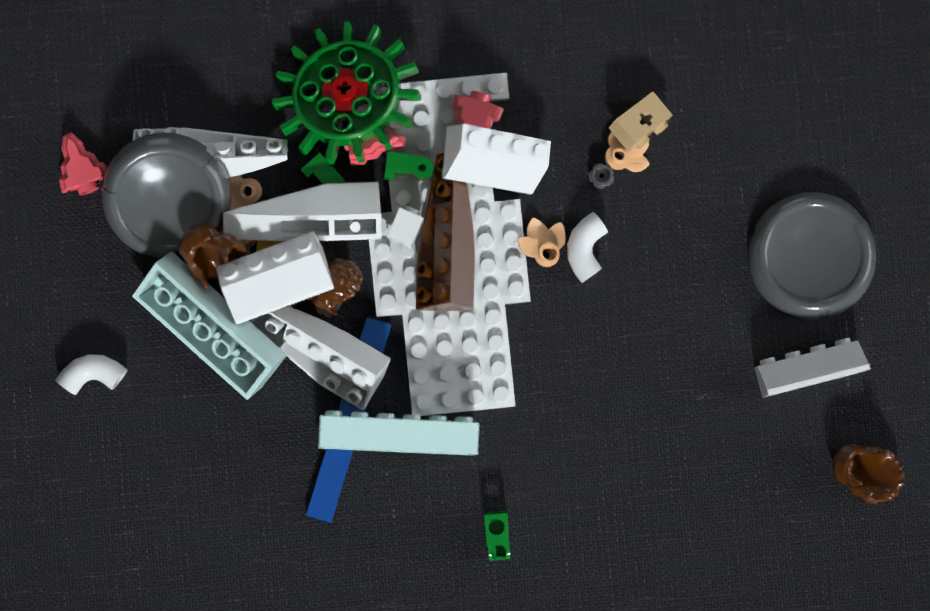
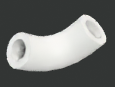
M594 212L587 215L572 230L567 243L568 261L581 283L602 269L593 255L592 248L594 243L607 234L608 231Z
M88 354L74 359L61 371L55 381L74 395L90 380H98L113 390L123 379L127 369L107 356Z

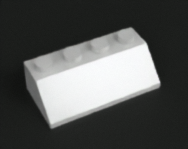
M467 124L449 126L446 131L442 178L533 194L549 167L551 141Z
M314 231L216 267L221 289L236 324L334 289L323 246Z
M850 338L835 341V346L827 349L825 344L811 347V353L801 355L800 350L787 353L784 360L776 361L775 357L760 360L761 365L755 367V372L763 398L869 370L870 366L859 342H851Z

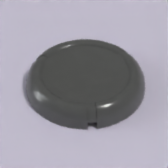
M176 133L149 134L124 146L110 162L105 172L104 184L102 185V206L105 217L113 232L133 250L162 259L171 251L181 258L182 255L179 253L180 239L185 231L193 225L206 224L220 233L223 228V212L230 210L232 194L227 172L217 156L207 152V147L199 141Z
M820 192L793 194L772 205L764 212L754 227L755 231L753 237H750L748 246L750 274L761 295L779 311L789 316L807 320H817L819 317L826 316L829 318L849 309L868 289L876 267L877 253L874 236L866 220L863 219L852 205L843 199Z

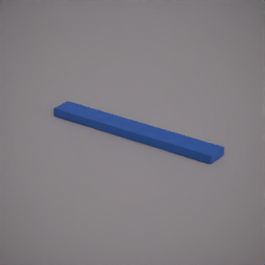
M367 317L360 341L383 354L392 325ZM342 398L338 411L342 412V417H351L352 412L365 413L367 406L364 410H361ZM326 449L306 516L332 523L354 450Z

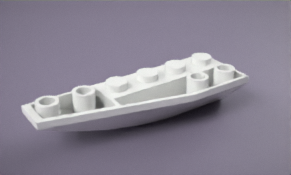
M174 127L165 129L144 128L134 130L133 141L154 133H176L195 139L207 147V152L217 156L224 166L228 178L260 170L287 160L288 143L286 139Z
M378 182L325 183L223 212V231L241 240L288 241L314 231L319 241L381 239Z
M288 306L249 320L318 384L361 410H364L382 381L391 358L349 333Z

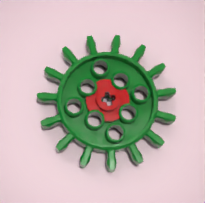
M349 21L344 22L342 30L343 41L331 44L328 43L326 35L319 28L315 30V35L321 48L312 55L308 56L302 49L296 46L291 48L296 60L302 63L297 74L277 71L276 77L279 82L293 85L291 96L272 99V104L276 110L294 107L297 115L280 125V128L285 136L302 126L306 128L309 133L299 145V149L304 155H307L315 143L321 140L328 143L325 158L329 164L334 165L339 146L353 145V153L358 162L362 163L365 161V152L362 147L363 142L376 137L385 149L390 150L392 148L389 137L383 132L391 121L403 127L411 128L412 122L410 118L397 110L400 101H421V94L417 89H401L400 80L415 75L419 71L415 62L398 68L394 67L391 61L405 49L403 42L398 39L384 52L376 47L382 33L377 25H373L366 41L363 42L353 40V28ZM347 55H355L352 61L343 62ZM364 71H371L369 77L359 78ZM328 72H336L331 79H324ZM382 87L388 88L385 94H376L378 89ZM311 88L316 89L313 95L305 96L307 90ZM363 104L369 105L366 111L357 112L359 106ZM333 105L329 112H321L324 106ZM341 122H349L347 128L342 130L338 129V125Z

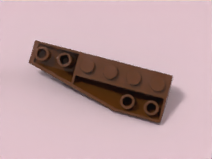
M444 153L437 154L417 256L416 310L458 311L474 307V231L467 185L465 182L442 178Z

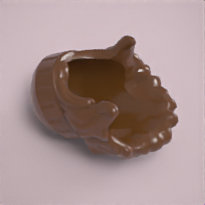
M197 224L188 228L182 235L179 243V253L187 262L192 274L202 282L204 288H209L208 279L219 280L217 266L250 255L249 250L245 248L236 236L228 233L220 234L216 229L206 224Z
M335 258L330 263L327 262L334 289L307 298L312 300L313 304L318 308L326 310L330 316L338 315L332 308L354 297L355 291L360 290V284L363 281L362 271L356 266V262L342 258Z
M849 444L842 447L834 456L832 470L836 479L841 484L847 485L853 495L862 498L870 504L876 505L878 502L893 500L894 497L899 495V489L904 486V483L901 481L904 478L902 466L899 464V459H896L894 453L888 449H882L875 445L862 447L856 444Z

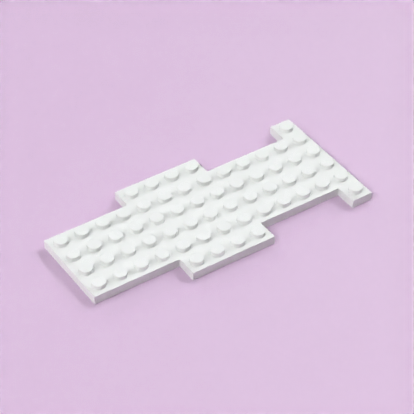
M507 73L401 83V89L419 90L421 101H400L397 111L410 118L412 122L411 128L403 127L391 121L385 130H394L406 137L404 147L393 152L427 157L432 161L433 167H435L437 154L445 152L447 127L457 125L455 123L456 111L452 109L454 95L470 97L471 91H478L490 95L491 101L509 100ZM382 87L377 90L376 94L383 95L387 92L388 88ZM363 104L359 106L357 112L366 111L369 105ZM395 174V181H389L392 212L381 213V239H369L376 316L402 315L412 415L428 416L515 407L505 304L530 302L526 255L520 250L518 239L524 237L520 199L494 202L492 187L466 183L474 231V307L458 311L416 310L417 256L424 222L412 249L389 240L387 235L399 208L406 209L407 206L420 211V216L425 219L433 174L429 180L421 182L412 176Z

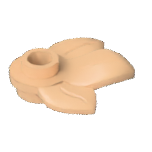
M612 132L609 134V148L605 153V160L612 169L622 170L626 168L632 172H640L650 165L643 156V153L649 146V141L640 149L635 146L630 151H627ZM615 153H619L622 156V160H618L615 157Z
M239 175L229 177L232 194L230 210L254 204L260 199L262 188L257 180L252 178L243 179ZM247 186L252 189L250 196L245 193Z
M532 218L527 226V237L518 239L519 248L526 256L535 258L539 265L551 267L558 262L560 257L559 249L563 247L566 241L564 227L560 222L548 229L538 219ZM544 250L548 251L549 259L544 258Z

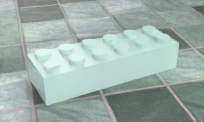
M172 251L155 263L132 296L246 400L264 386L287 356L285 352L249 320L236 324L226 299L210 285L209 288H204L202 282L192 274L188 265Z
M326 411L325 416L319 417L318 449L473 456L478 454L479 423H473V418L457 417L455 422L446 421L447 416H431L429 420H420V415H405L403 419H394V414L379 413L377 418H368V413L352 412L351 417H342L341 411Z

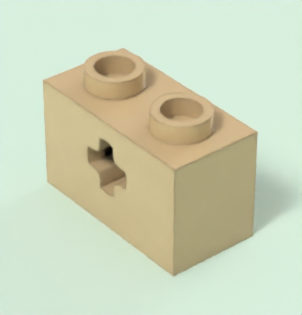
M651 92L619 116L609 129L627 151H630L635 146L640 149L650 141L649 135L653 132L658 135L669 126L666 122L672 114L658 96Z

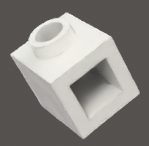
M409 206L406 209L399 208L387 235L388 239L412 249L424 222V218L420 216L421 212Z

